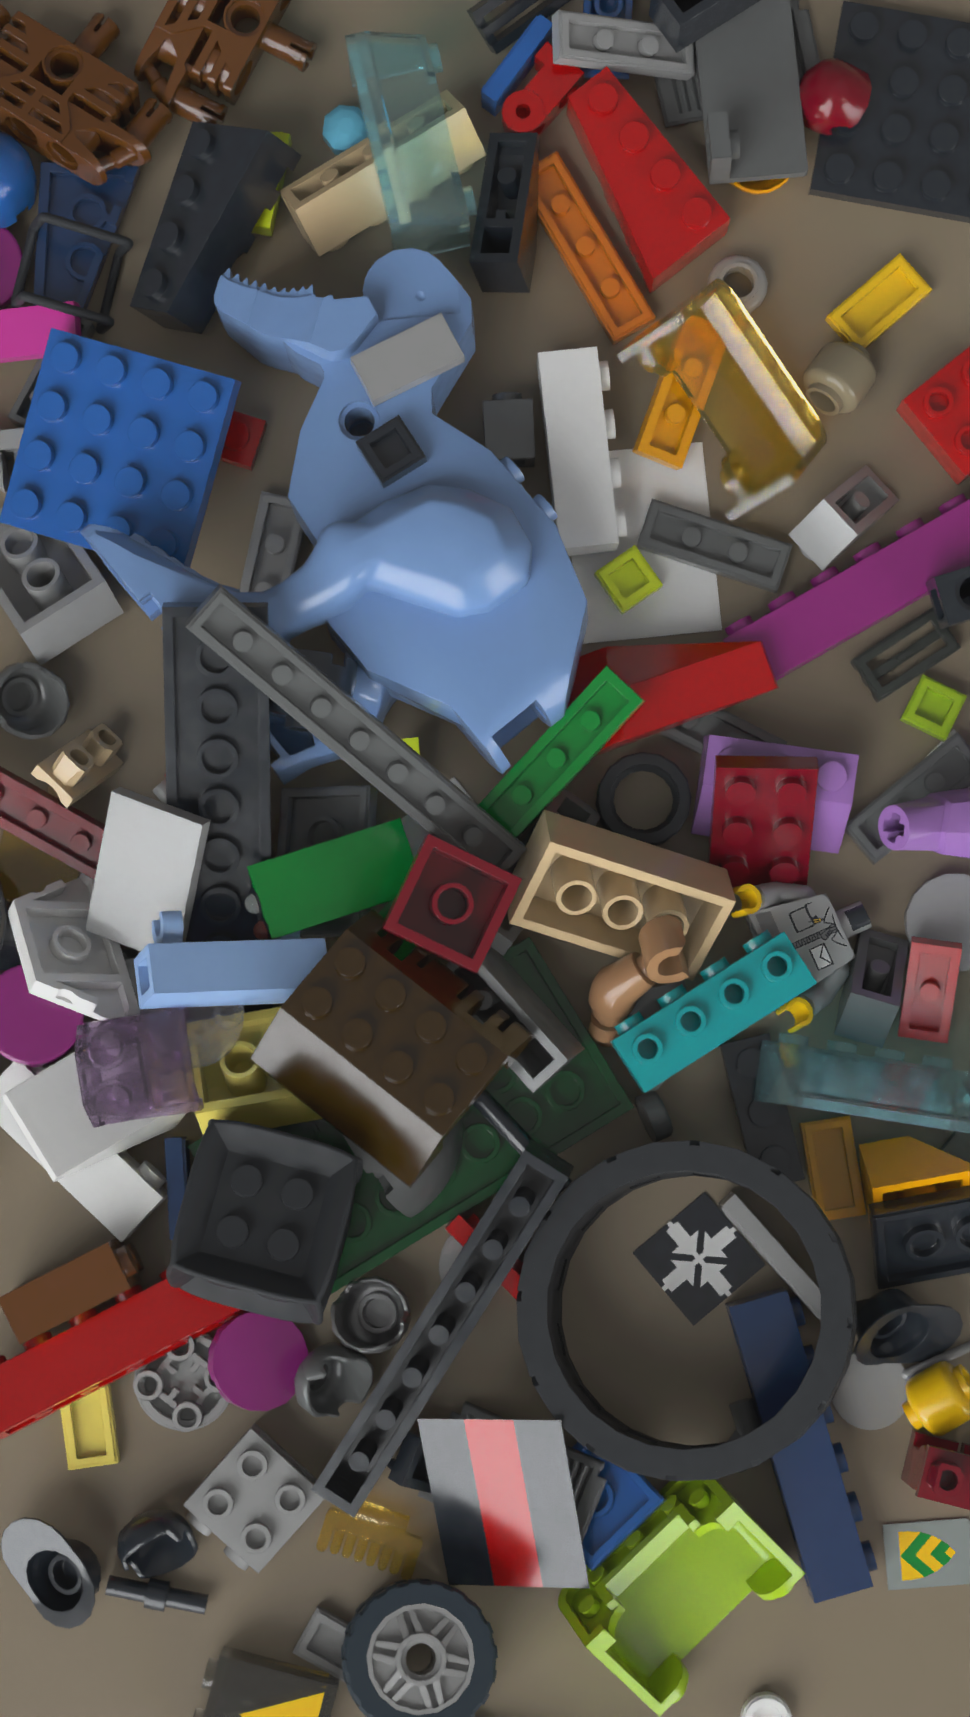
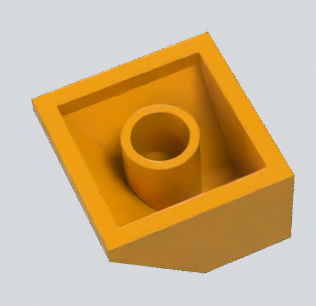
M910 1136L859 1144L861 1181L868 1218V1204L970 1185L969 1162Z

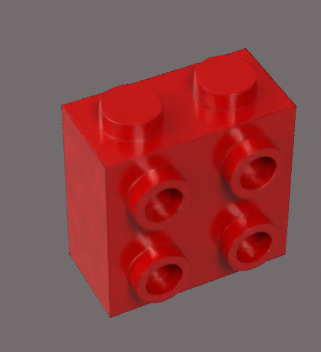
M969 346L905 397L896 409L898 414L957 485L970 476Z

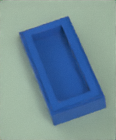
M541 14L539 16L536 15L481 89L482 108L495 117L502 109L506 98L515 92L533 68L536 53L547 41L549 43L552 42V22Z

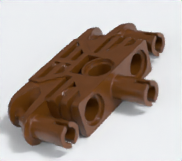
M168 0L137 59L134 77L139 82L145 79L149 82L151 91L159 102L163 103L170 110L172 116L177 114L190 122L217 124L220 121L223 123L227 115L228 106L190 89L191 84L202 90L208 84L210 94L219 98L223 92L226 102L234 106L264 51L304 72L309 66L306 60L312 61L317 44L278 25L291 0ZM222 16L225 29L218 25ZM245 18L255 19L259 22L258 27L250 33H241L235 29L236 24ZM162 62L174 67L169 81L166 77H162L157 70Z
M0 4V32H2V38L0 37V129L62 168H66L83 180L97 186L107 182L106 172L114 168L120 169L128 164L141 166L150 162L152 157L148 148L164 127L172 121L173 116L163 103H160L157 109L154 110V106L157 104V100L154 98H147L140 109L138 84L99 60L110 44L119 37L120 30L109 17L102 25L101 22L105 18L104 14L95 13L88 25L76 40L71 43L21 11H16L11 18L7 9ZM64 73L74 74L73 76L68 78L58 77L59 75ZM130 113H131V114H134V115H135L134 118H133V119L131 120V122L129 123V121H130ZM101 151L107 155L97 159L93 153Z

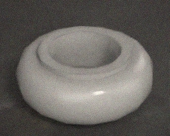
M742 255L725 257L715 264L708 276L707 283L709 297L714 305L726 314L737 316L751 313L758 308L766 297L768 287L765 271L760 264L750 257ZM733 273L745 275L751 281V293L741 298L729 295L723 286L725 278Z

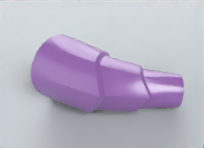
M970 788L930 793L924 798L887 806L881 812L878 821L879 835L883 844L891 850L934 851L938 854L970 859Z

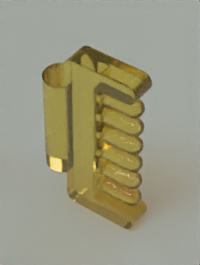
M364 1501L355 1517H352L343 1510L330 1507L327 1511L316 1548L320 1552H324L327 1549L334 1529L336 1531L330 1546L331 1554L339 1553L344 1536L347 1534L341 1553L342 1557L345 1559L350 1558L356 1539L359 1538L353 1559L357 1563L361 1562L368 1543L371 1542L365 1560L366 1565L371 1567L376 1562L380 1547L383 1546L377 1564L378 1569L381 1571L387 1568L392 1550H395L389 1567V1572L393 1575L399 1572L404 1554H407L401 1571V1577L403 1580H408L413 1575L423 1539L420 1536L406 1532L410 1516Z

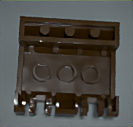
M373 909L344 931L280 1007L250 1060L411 1188L443 1149L445 1137L503 1066L506 1069L511 1066L528 1045L533 1034L516 1021L502 1032L501 1030L508 1022L510 1016L501 1009L493 1014L483 1025L472 1016L481 1008L485 996L475 990L461 1000L467 993L470 985L436 958L422 968L430 957V953L422 948L413 951L403 961L399 960L393 954L400 948L403 939L389 932L385 935L387 931L381 929L385 918Z

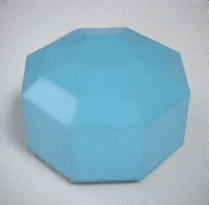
M338 105L324 117L323 140L335 155H339L369 136L370 121L358 107Z

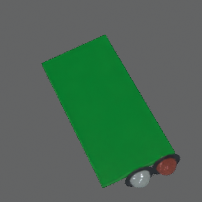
M401 818L247 866L254 890H249V895L246 897L244 905L248 912L256 914L258 917V922L253 929L255 937L259 940H272L394 900L414 860Z

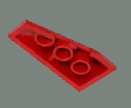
M762 641L606 646L580 656L568 707L606 666L610 667L645 700L640 708L595 755L598 756L779 689Z

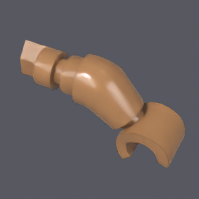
M664 915L648 921L641 928L638 935L642 954L636 951L631 952L602 967L593 979L589 989L588 1003L592 1009L589 1032L594 1042L603 1047H613L610 1041L619 1036L614 1027L627 1019L628 1014L634 1009L636 1001L651 989L656 982L673 983L690 977L682 951L686 940L681 922L675 916Z

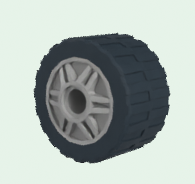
M416 1578L395 1581L386 1587H381L359 1605L344 1632L345 1637L343 1645H341L344 1682L349 1694L365 1717L476 1716V1711L481 1705L485 1704L490 1695L488 1693L492 1683H495L497 1674L495 1667L498 1652L497 1645L494 1644L492 1635L494 1632L490 1622L486 1621L481 1613V1608L474 1601L470 1600L464 1592L443 1582ZM419 1643L428 1645L431 1659L427 1667L421 1671L409 1670L405 1657L410 1647Z

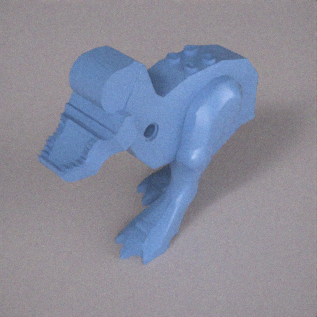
M415 248L393 250L377 259L365 277L362 297L334 299L333 295L316 297L313 284L306 290L302 286L299 291L292 288L290 292H286V288H283L280 292H277L276 287L268 290L265 283L258 287L256 280L250 285L247 277L241 282L240 275L237 273L233 277L231 269L228 268L218 280L214 294V304L229 337L259 362L276 369L298 374L305 381L319 387V390L300 430L288 492V499L296 520L315 548L306 562L283 582L265 591L240 592L239 589L226 585L221 586L240 602H268L269 627L288 643L292 638L314 627L327 624L331 639L345 654L344 667L346 657L358 663L356 685L352 697L383 723L385 716L397 699L455 724L482 757L493 768L503 774L511 767L501 751L505 744L538 717L546 725L552 727L565 716L588 625L587 599L562 542L559 530L554 523L558 516L549 502L541 494L531 498L521 485L525 480L522 472L509 457L505 456L499 461L491 450L437 417L439 410L476 351L475 324L470 296L439 259L429 252ZM442 313L465 356V362L374 407L351 365L350 357ZM399 415L424 452L427 462L386 488H383L361 455L355 442L364 437L363 435L369 434ZM88 524L80 531L81 535L103 560L104 565L151 621L162 614L163 602H203L219 585V583L202 576L194 569L186 567L176 558L170 557L163 549L151 546L148 540L136 533L128 536L119 530L96 524ZM270 714V749L278 757L271 764V767L284 785L313 767L341 759L312 733L285 729V719Z

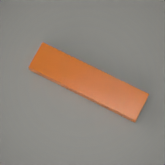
M555 151L540 160L537 218L612 345H615L655 322L656 316L559 153Z

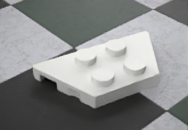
M81 873L79 878L64 883L60 879L46 885L45 889L41 892H30L14 899L7 913L29 993L127 1032H136L142 1017L120 943L85 930L94 879Z

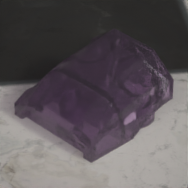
M188 1007L84 1022L77 1026L74 1055L83 1107L94 1128L136 1119L200 1111L204 1108L203 1098L198 1096L190 1054L186 1019L189 1017Z

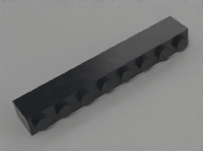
M530 1140L311 1490L352 1517H355L566 1183L574 1168L572 1164L534 1140Z

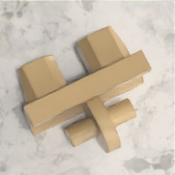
M101 723L92 731L87 729L37 764L31 774L37 780L49 784L48 792L59 798L60 802L68 808L118 772L124 764L116 755L123 745L122 740L105 724Z

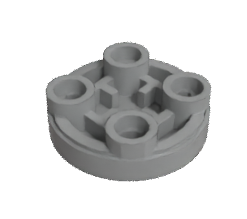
M205 1334L195 1340L189 1336L188 1344L166 1353L165 1356L135 1371L133 1389L145 1413L159 1425L182 1432L194 1431L215 1421L228 1406L229 1402L221 1396L208 1371L209 1347L214 1338L209 1334Z

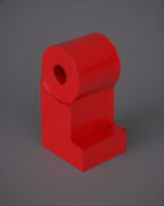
M548 41L534 56L535 70L538 73L523 90L513 92L503 103L502 125L505 133H538L540 136L567 106L568 96L584 84V72L580 68L553 64V47Z

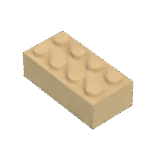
M544 810L526 845L527 850L521 855L512 873L522 878V881L507 913L509 924L618 958H622L635 951L642 954L638 935L641 928L648 921L664 915L675 916L681 922L686 940L682 949L690 976L686 979L693 981L733 909L736 899L728 871L725 868Z

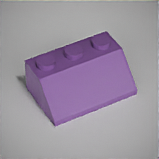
M710 734L704 736L691 834L709 836L715 755L817 757L819 771L811 850L839 853L852 807L859 755Z

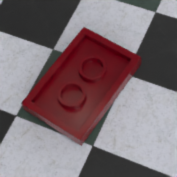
M715 755L707 863L727 869L732 887L744 884L754 886L768 882L807 885L819 771L817 757Z

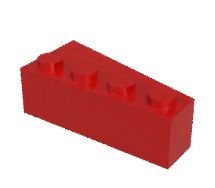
M607 66L568 96L566 115L592 171H595L604 191V197L611 212L615 214L625 236L624 240L632 257H635L642 272L645 285L651 294L724 237L731 218Z

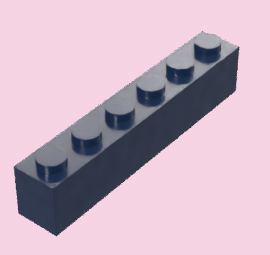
M783 1287L725 1303L761 1425L773 1418L797 1392L812 1364L815 1353L812 1344L803 1346L798 1327L806 1325L798 1296L789 1298L787 1290ZM831 1406L824 1411L800 1439L770 1458L802 1570L806 1573L804 1578L808 1592L815 1604L874 1587L870 1572L878 1570L869 1540L860 1542L855 1523L863 1521V1516L855 1491L846 1493L841 1473L848 1472L849 1468L840 1442L832 1444L827 1429V1424L834 1423Z

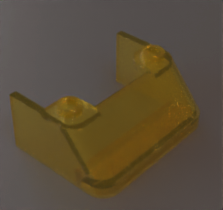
M715 279L637 335L617 354L622 363L636 355L642 367L649 373L655 372L662 377L673 373L726 451L725 456L721 460L722 470L720 471V479L726 490L738 497L725 513L730 522L795 483L827 443L826 431L821 420L735 292L721 279Z

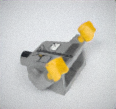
M768 882L754 886L744 884L734 887L733 892L741 899L742 907L741 910L732 912L731 916L733 918L744 916L753 938L767 929L772 937L784 931L817 984L775 1010L776 1015L786 1010L791 1012L794 1016L795 1024L787 1031L794 1033L808 1025L815 1014L828 1006L849 976L848 962L855 958L847 938L872 928L870 918L861 901L854 902L835 911L826 893L816 895L815 891L808 885Z

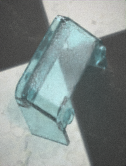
M362 31L344 35L352 87L356 86L389 224L392 251L415 248L434 255L470 246L469 216L477 215V207L471 185L462 187L435 76V74L443 72L437 42L428 44L425 34Z

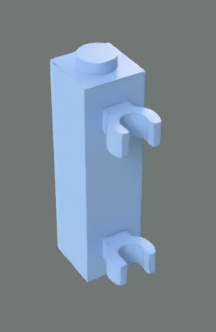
M161 911L159 913L160 920L152 921L154 943L147 944L134 959L139 1008L159 1009L285 1003L327 953L325 938L300 939V931L272 940L183 942L184 926L181 911Z

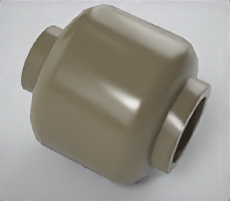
M829 342L822 347L803 375V385L808 402L816 410L829 416L850 414L857 409L876 380V371L868 351L855 342Z

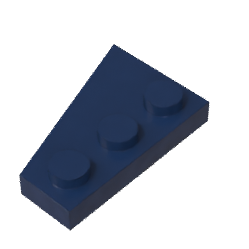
M41 162L38 214L41 212L51 213L117 234L141 173L139 166L114 168L106 172L107 182L97 186L83 180L56 163ZM45 222L39 228L37 234L34 294L60 302L75 301L81 308L87 309L113 243Z

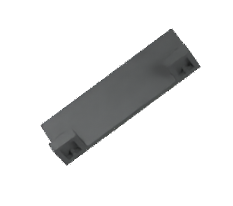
M760 0L695 41L709 185L804 177L808 172L790 0Z

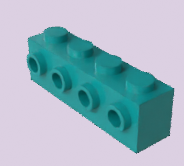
M768 929L742 945L747 954L730 964L726 957L721 958L699 972L704 982L688 992L683 984L657 999L661 1006V1009L644 1019L641 1012L638 1011L614 1027L619 1036L611 1040L610 1043L642 1093H646L817 984L784 931L772 937Z

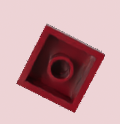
M427 834L417 851L381 929L472 973H478L522 878L431 834Z

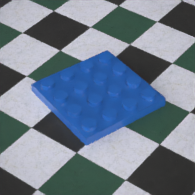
M51 328L0 515V523L91 550L94 549L80 533L88 524L110 527L128 536L136 533L148 540L151 546L163 549L170 557L176 558L186 567L190 568L241 382Z

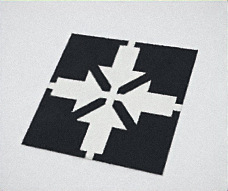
M705 1192L633 1252L635 1257L693 1326L766 1265Z

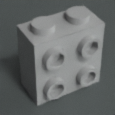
M254 1423L191 1493L183 1506L190 1511L186 1515L187 1520L199 1532L207 1537L213 1532L227 1545L223 1551L235 1565L244 1571L250 1566L259 1574L322 1503L324 1498L311 1490L317 1478Z

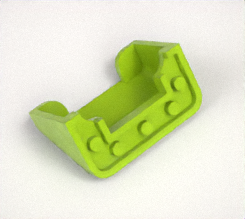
M717 1479L669 1481L659 1491L666 1501L595 1571H592L586 1565L590 1589L562 1588L558 1597L560 1611L584 1646L659 1717L672 1704L678 1702L686 1691L689 1673L681 1660L752 1590L763 1600L781 1598L787 1595L794 1585L806 1574L795 1560Z

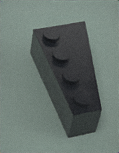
M193 121L130 307L164 328L202 334L216 310L214 294L220 276L228 268L231 269L235 260L243 253H248L256 239L250 233L264 208L272 210L281 194L276 190L278 183L286 169L294 171L302 155L268 130Z

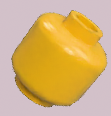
M939 1361L911 1377L906 1382L905 1390L908 1400L902 1403V1408L915 1429L919 1430L925 1427L933 1435L943 1436L970 1420V1374L963 1365L953 1366L948 1361Z

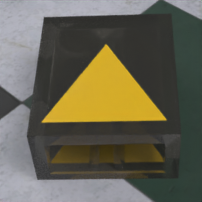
M224 1646L219 1660L213 1658L208 1660L201 1688L210 1690L206 1709L196 1707L193 1717H330L340 1679L322 1671Z

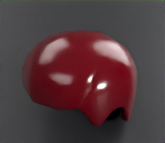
M838 58L823 59L808 69L799 82L804 127L823 135H832L831 129L833 127H854L869 104L872 90L869 74Z

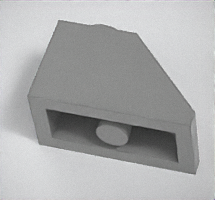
M865 465L827 495L788 535L796 542L806 558L813 561L821 570H824L882 518L899 499Z

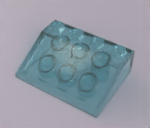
M779 1032L778 1042L762 1040L754 1100L970 1133V1074L966 1071L953 1070L952 1059L923 1055L922 1064L904 1062L906 1052L875 1048V1055L871 1057L856 1054L857 1044L828 1040L826 1049L808 1047V1036Z

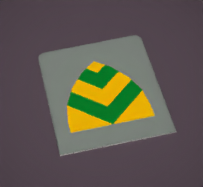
M959 1518L882 1524L888 1590L970 1584L969 1519Z

